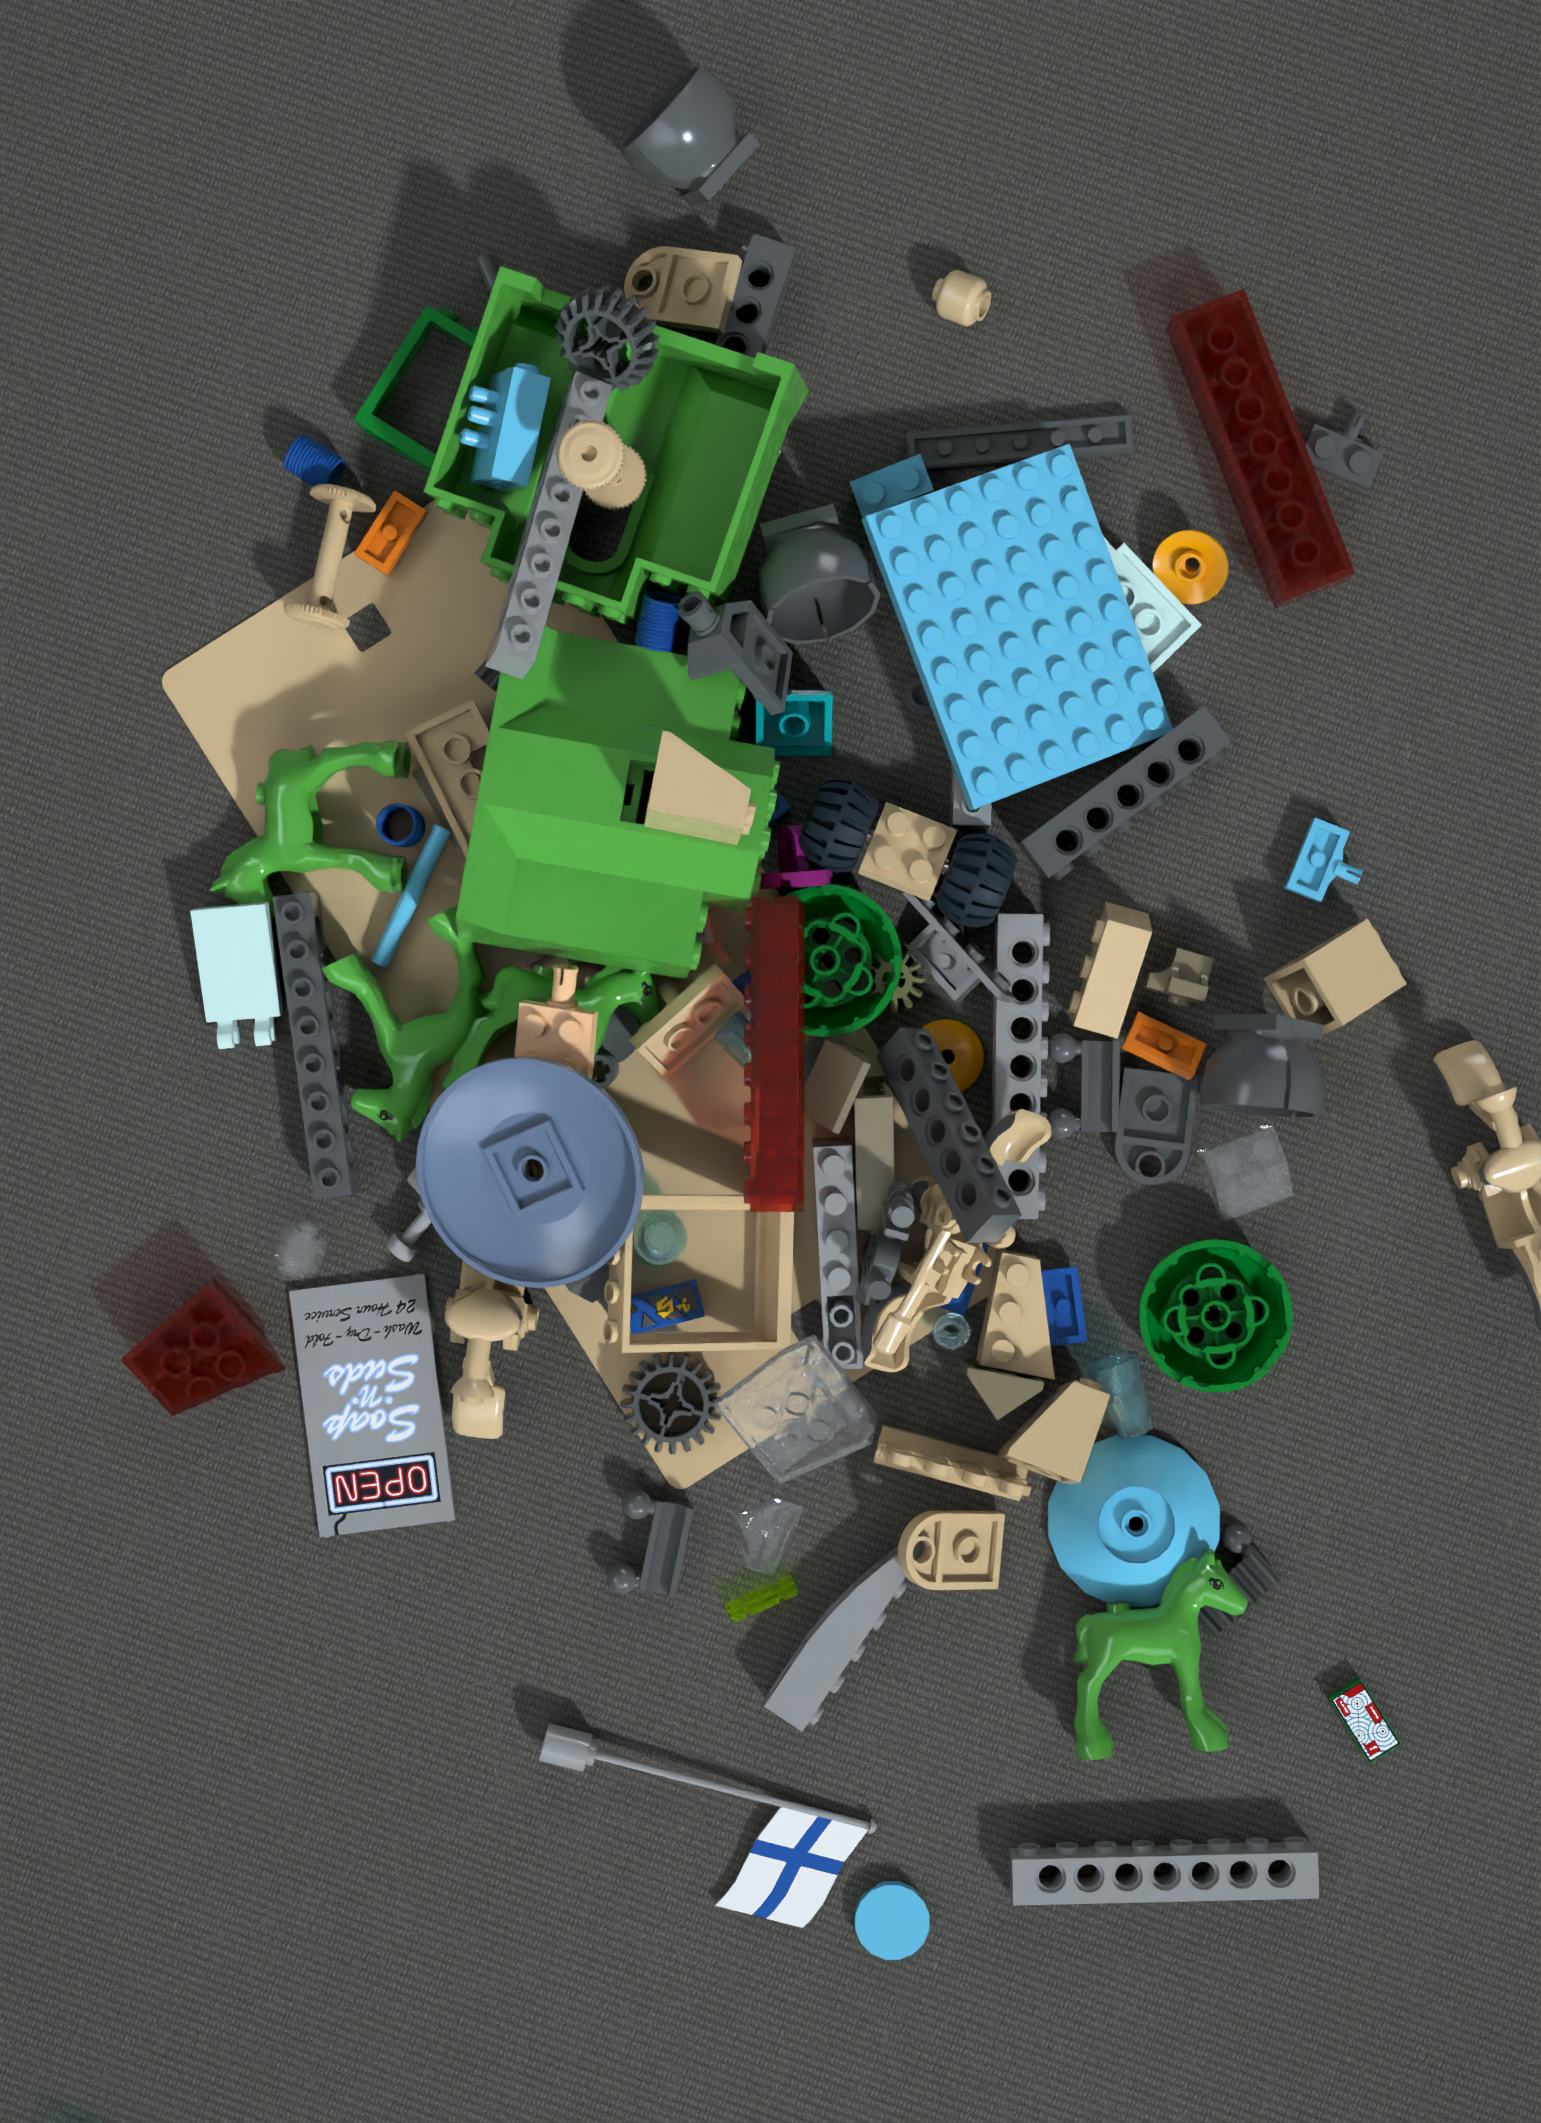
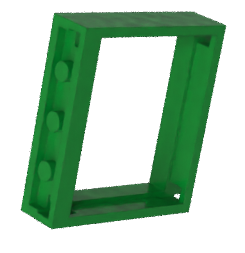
M426 305L354 418V422L362 431L430 473L436 454L379 419L378 415L434 327L471 350L478 329L472 327L468 331L457 324L459 319L447 309L440 307L436 311L429 305Z

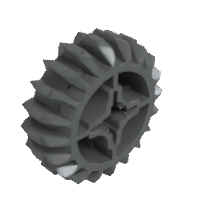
M608 284L601 286L598 290L591 286L586 288L584 292L576 293L570 299V303H566L562 308L561 317L557 320V325L555 326L559 331L555 342L563 346L559 357L570 360L567 371L576 369L579 373L612 385L611 391L617 387L622 392L628 389L630 385H638L644 376L648 375L653 369L654 361L658 357L659 352L656 345L659 343L660 336L652 332L656 321L645 318L648 307L639 309L635 305L636 296L629 299L624 298L623 288L616 289L612 294ZM584 317L588 322V326L586 327L588 331V336H586L584 332ZM627 342H630L631 346V360H629L626 355V352L628 351V348L626 346Z
M668 1352L667 1363H662L659 1353L653 1354L652 1358L655 1366L652 1368L648 1362L642 1360L639 1366L644 1375L642 1376L636 1371H631L629 1374V1378L637 1385L625 1384L622 1388L624 1393L633 1396L620 1402L621 1407L633 1409L632 1412L623 1416V1421H637V1424L630 1429V1434L634 1436L643 1430L646 1434L640 1442L641 1445L646 1446L652 1437L657 1440L654 1451L658 1453L662 1449L663 1442L669 1443V1453L671 1455L676 1454L677 1442L682 1443L685 1452L691 1451L689 1439L693 1437L697 1444L702 1445L705 1439L700 1430L702 1429L708 1434H713L715 1431V1427L707 1420L719 1421L721 1419V1413L711 1409L712 1406L723 1405V1398L711 1397L712 1393L721 1389L720 1383L708 1385L706 1381L713 1377V1370L709 1369L701 1375L698 1371L702 1367L703 1361L698 1359L693 1367L688 1366L690 1354L686 1352L682 1355L681 1363L675 1362L674 1352ZM675 1372L673 1381L667 1389L657 1390L653 1388V1390L644 1388L648 1381L662 1373ZM686 1376L692 1379L699 1387L704 1406L696 1404L695 1401L685 1396L683 1384ZM675 1385H678L676 1395L679 1397L677 1401H682V1407L675 1406L674 1410L671 1411L669 1419L666 1420L665 1417L668 1410L665 1409L666 1404H662V1398L668 1399L670 1394H673ZM641 1399L648 1401V1404L657 1407L660 1411L661 1419L658 1428L646 1419L642 1411ZM687 1415L691 1417V1415L700 1417L688 1429L679 1432H669L671 1423L677 1416Z

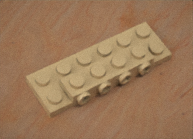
M474 699L405 732L465 857H467L490 732Z

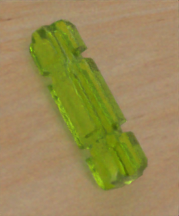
M787 1575L778 1579L775 1585L771 1582L745 1594L744 1599L740 1600L738 1597L727 1602V1614L731 1621L736 1623L747 1618L748 1613L754 1615L780 1603L779 1601L782 1598L787 1600L798 1594V1587L793 1577Z

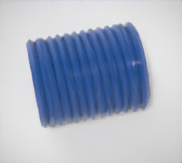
M302 434L289 447L283 461V468L312 487L318 484L336 485L344 471L345 459L340 455L338 456L337 453L335 454L331 449L328 450L327 447L325 448L318 441L312 440L306 434Z
M645 592L641 601L642 605H640L641 612H639L640 616H638L635 643L652 651L670 652L674 650L681 621L677 610L680 609L678 605L682 599L667 592Z
M394 803L387 805L380 811L377 816L376 828L380 837L387 843L400 847H410L422 839L425 832V822L420 812L404 804ZM407 810L413 818V830L404 840L396 841L389 833V820L396 812Z

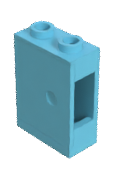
M517 363L516 367L505 368L504 371L491 375L488 389L475 385L470 388V401L483 404L485 407L480 408L473 405L469 408L467 415L469 421L481 424L480 431L464 428L460 434V442L462 444L476 447L469 482L503 492L528 487L551 380L550 377L540 375L538 367Z

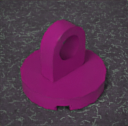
M789 825L781 828L778 835L779 871L759 873L761 874L760 889L820 886L834 882L833 872L829 869H811L810 861L805 857L799 846V837L803 826Z

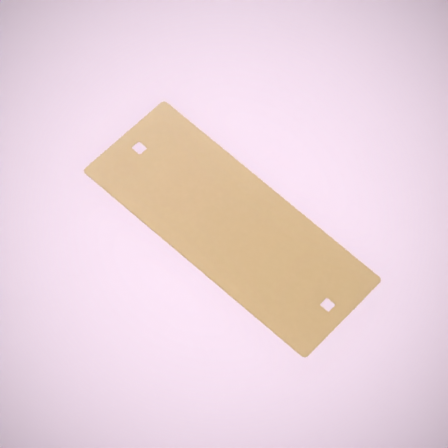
M434 501L423 507L428 512V515L388 577L357 558L354 552L341 559L330 611L348 618L373 603L391 630V634L380 642L361 652L346 629H322L289 618L283 610L284 604L296 603L307 605L313 578H311L168 669L162 678V686L257 836L264 834L265 805L257 803L256 787L258 782H265L268 772V761L274 752L280 749L299 750L312 744L316 751V757H318L326 747H347L362 742H407L411 753L410 772L406 779L382 776L368 766H353L337 772L317 792L316 800L323 823L322 841L324 843L340 848L367 849L391 856H404L408 864V879L434 823L440 826L442 824L411 773L421 767L405 732L471 699H474L490 731L496 693L479 679L474 672L488 657L508 584L499 581V578L489 575L491 568L480 562L491 529L479 525L478 521L469 518V514L466 515L465 520L443 512V509L433 505ZM551 602L545 626L558 632L619 643L601 614L597 618L578 611V608L571 606L568 602H565L564 606ZM626 784L624 799L627 806H631L634 785ZM641 790L636 823H645L651 791ZM399 803L419 811L425 822V832L422 839L410 847H400L384 841L376 828L377 816L384 807L389 804ZM407 810L396 812L389 820V833L396 841L404 840L413 830V818ZM450 838L442 851L388 968L372 962L371 958L402 892L395 891V893L379 891L360 873L349 869L328 868L306 873L280 871L294 894L304 892L319 894L325 943L332 955L338 961L352 954H359L365 967L380 985L391 1009L402 1022L406 1024L421 1016L435 1015L448 1011L459 983L458 961L451 945L435 935L426 920L458 905L465 863ZM757 866L756 873H766L762 866ZM759 888L755 903H748L744 913L709 907L708 914L715 943L702 946L697 969L690 970L687 979L654 974L656 991L665 983L675 982L683 992L695 981L701 972L708 970L714 963L730 981H733L750 969L749 952L754 932L765 913L782 898L777 889ZM475 942L477 956L485 975L480 985V992L485 990L492 991L496 975L506 967L515 966L517 969L533 972L535 965L553 970V965L568 964V969L571 966L566 958L549 955L526 968L515 949ZM803 960L796 962L793 967L794 974L799 977L805 976L809 972L808 963ZM821 960V967L827 969ZM581 961L574 965L579 968L576 987H584L586 982L597 974L598 971L592 963ZM835 980L829 981L825 986V991L829 996H837L841 992ZM747 1007L667 1080L635 1049L634 1053L618 1063L619 1073L617 1078L603 1089L623 1111L637 1138L644 1168L643 1194H745L795 1197L792 1314L813 1300L819 1301L821 1305L813 1138L850 1137L855 1201L852 1107L839 1134L830 1131L794 1108L825 1040L864 1051L871 1064L866 1076H885L876 1057L880 1051L865 1027L835 1037L810 1036L793 1030L774 1043L750 1008ZM517 1026L504 1032L488 1049L483 1064L503 1058L515 1057ZM452 1061L432 1071L433 1086L431 1087L432 1094L429 1101L430 1109L446 1090V1088L441 1086L446 1075L451 1070ZM597 1063L593 1068L595 1076L600 1074L599 1079H605V1075L610 1071L607 1064L602 1066V1064ZM892 1090L894 1182L902 1181L910 1186L911 1182L916 1178L924 1175H933ZM915 1206L914 1221L908 1226L909 1237L907 1241L901 1240L899 1262L911 1266L917 1263L928 1250L933 1232L928 1226L919 1222L921 1215ZM640 1210L633 1228L631 1295L696 1279L705 1317L643 1333L753 1331L757 1210ZM856 1224L858 1280L860 1285L862 1279L861 1265L865 1255L864 1247L872 1234L866 1233L864 1230H857ZM989 1245L986 1254L991 1258L990 1267L982 1265L978 1276L981 1278V1282L975 1285L967 1309L988 1296L998 1248ZM566 1285L545 1287V1290L619 1406L621 1400L633 1397L624 1393L622 1388L625 1384L637 1385L629 1378V1374L631 1371H636L640 1375H644L639 1366L642 1360L648 1362L652 1368L655 1366L652 1356L655 1353H659L662 1363H667L668 1352L620 1353L607 1349V1343L603 1336V1326L608 1319V1314L598 1301L591 1303L570 1292ZM860 1303L861 1339L864 1329L862 1325L870 1306ZM941 1307L931 1308L916 1323L911 1335L910 1345L959 1314ZM792 1329L790 1349L687 1351L686 1353L690 1354L688 1366L693 1367L695 1361L701 1359L703 1365L698 1372L701 1375L709 1369H712L714 1372L713 1377L706 1381L707 1384L720 1383L721 1389L712 1393L711 1397L723 1398V1405L712 1406L711 1409L721 1413V1419L719 1421L707 1420L715 1427L714 1433L708 1434L701 1429L700 1433L703 1435L705 1442L699 1445L693 1437L690 1438L691 1451L689 1452L684 1451L681 1442L676 1443V1454L671 1455L669 1453V1443L663 1442L659 1453L655 1452L654 1447L657 1440L652 1437L645 1447L668 1483L676 1489H685L874 1368L865 1365L862 1353L863 1369L825 1371L823 1339L809 1348H804ZM674 1352L675 1362L681 1363L682 1355L685 1352ZM667 1372L655 1376L648 1381L644 1388L653 1390V1388L657 1390L667 1389L673 1381L675 1372ZM686 1376L683 1384L685 1396L695 1401L696 1404L704 1406L699 1387L692 1379ZM675 1385L673 1394L671 1393L668 1399L662 1398V1404H666L665 1409L668 1410L665 1417L666 1420L669 1419L671 1411L674 1410L675 1406L682 1407V1401H677L679 1397L676 1395L678 1385ZM641 1399V1407L646 1419L658 1428L661 1419L660 1411L657 1407L648 1404V1401ZM620 1406L624 1414L633 1411L632 1408H623ZM687 1415L677 1416L671 1423L669 1432H679L688 1429L700 1417L691 1415V1417ZM634 1420L630 1423L632 1426H634L637 1424V1421ZM643 1430L638 1433L641 1440L646 1433Z

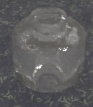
M298 1222L296 1227H284L281 1230L271 1256L274 1264L278 1266L276 1270L278 1273L305 1281L306 1276H313L318 1272L327 1248L326 1241L318 1235L319 1228L305 1222Z

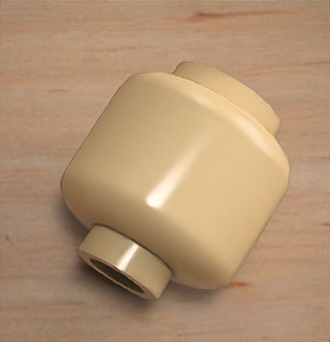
M954 270L949 272L944 279L940 278L936 282L932 299L936 301V310L940 317L968 327L976 321H982L991 302V292L987 291V284L982 278L960 270Z

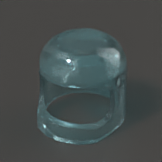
M665 1210L650 1211L642 1215L635 1223L632 1251L644 1264L651 1267L668 1264L678 1259L685 1250L687 1230L682 1220L674 1213Z

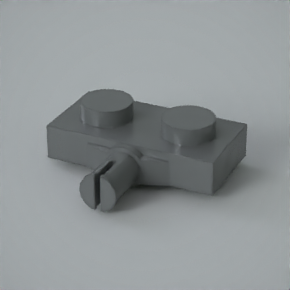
M1351 412L1343 432H1333L1314 424L1297 462L1368 490L1384 452L1365 445L1357 438L1366 417L1361 414L1357 419L1359 413Z

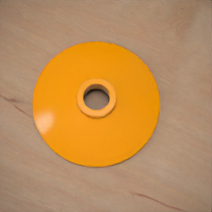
M1181 530L1168 536L1157 548L1153 559V574L1181 603L1200 604L1212 599L1224 586L1228 576V560L1220 543L1209 534L1198 530ZM1188 558H1196L1200 564L1199 568L1190 567Z
M948 1019L937 1020L924 1026L922 1029L930 1030L940 1052L945 1049L953 1052L954 1060L952 1063L947 1064L960 1092L970 1087L980 1075L984 1062L983 1047L976 1033L967 1025Z

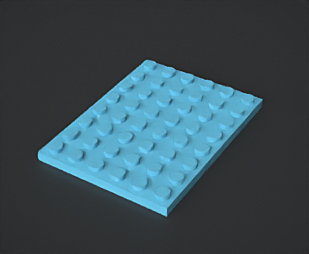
M1070 444L870 514L861 519L969 811L1161 737L1173 729Z

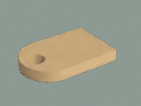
M669 246L652 248L641 254L629 268L624 284L625 297L629 299L636 296L635 305L639 309L648 307L645 318L656 321L655 325L724 334L743 261L738 255ZM645 276H653L652 285L645 291H638L639 281Z
M927 1511L919 1514L906 1526L899 1541L898 1560L903 1574L912 1583L930 1590L998 1589L1005 1513L999 1511ZM919 1541H922L924 1545L923 1553L918 1559L914 1560V1546Z

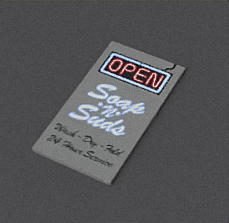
M416 1273L409 1276L290 1290L289 1297L319 1537L328 1538L334 1535L456 1520L426 1275Z

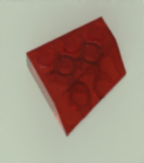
M214 1277L139 1340L120 1359L172 1416L286 1368L265 1333Z

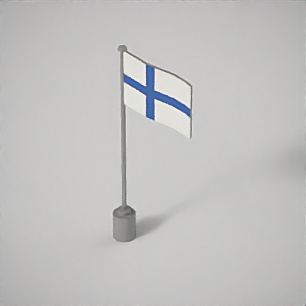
M548 1723L539 1761L583 1772L585 1765L593 1766L594 1759L779 1806L778 1810L756 1837L735 1881L715 1903V1906L803 1928L823 1905L845 1860L866 1833H874L877 1829V1823L872 1818L868 1822L597 1752L598 1743L591 1742L593 1734Z

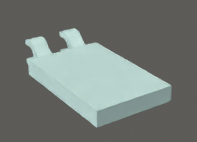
M1104 537L1152 672H1154L1201 626V623L1125 543L1115 550Z
M269 902L202 907L190 910L206 1022L218 1023V1048H234L235 1044L240 1043L237 1020L255 1019L254 1040L256 1046L271 1045L272 1041L277 1040L273 1017L283 1015L284 1009Z

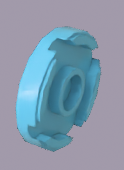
M883 1881L876 1884V1887L871 1888L868 1892L866 1891L860 1897L855 1909V1931L860 1943L871 1954L885 1960H900L914 1954L924 1944L930 1930V1915L924 1899L914 1887L900 1881Z

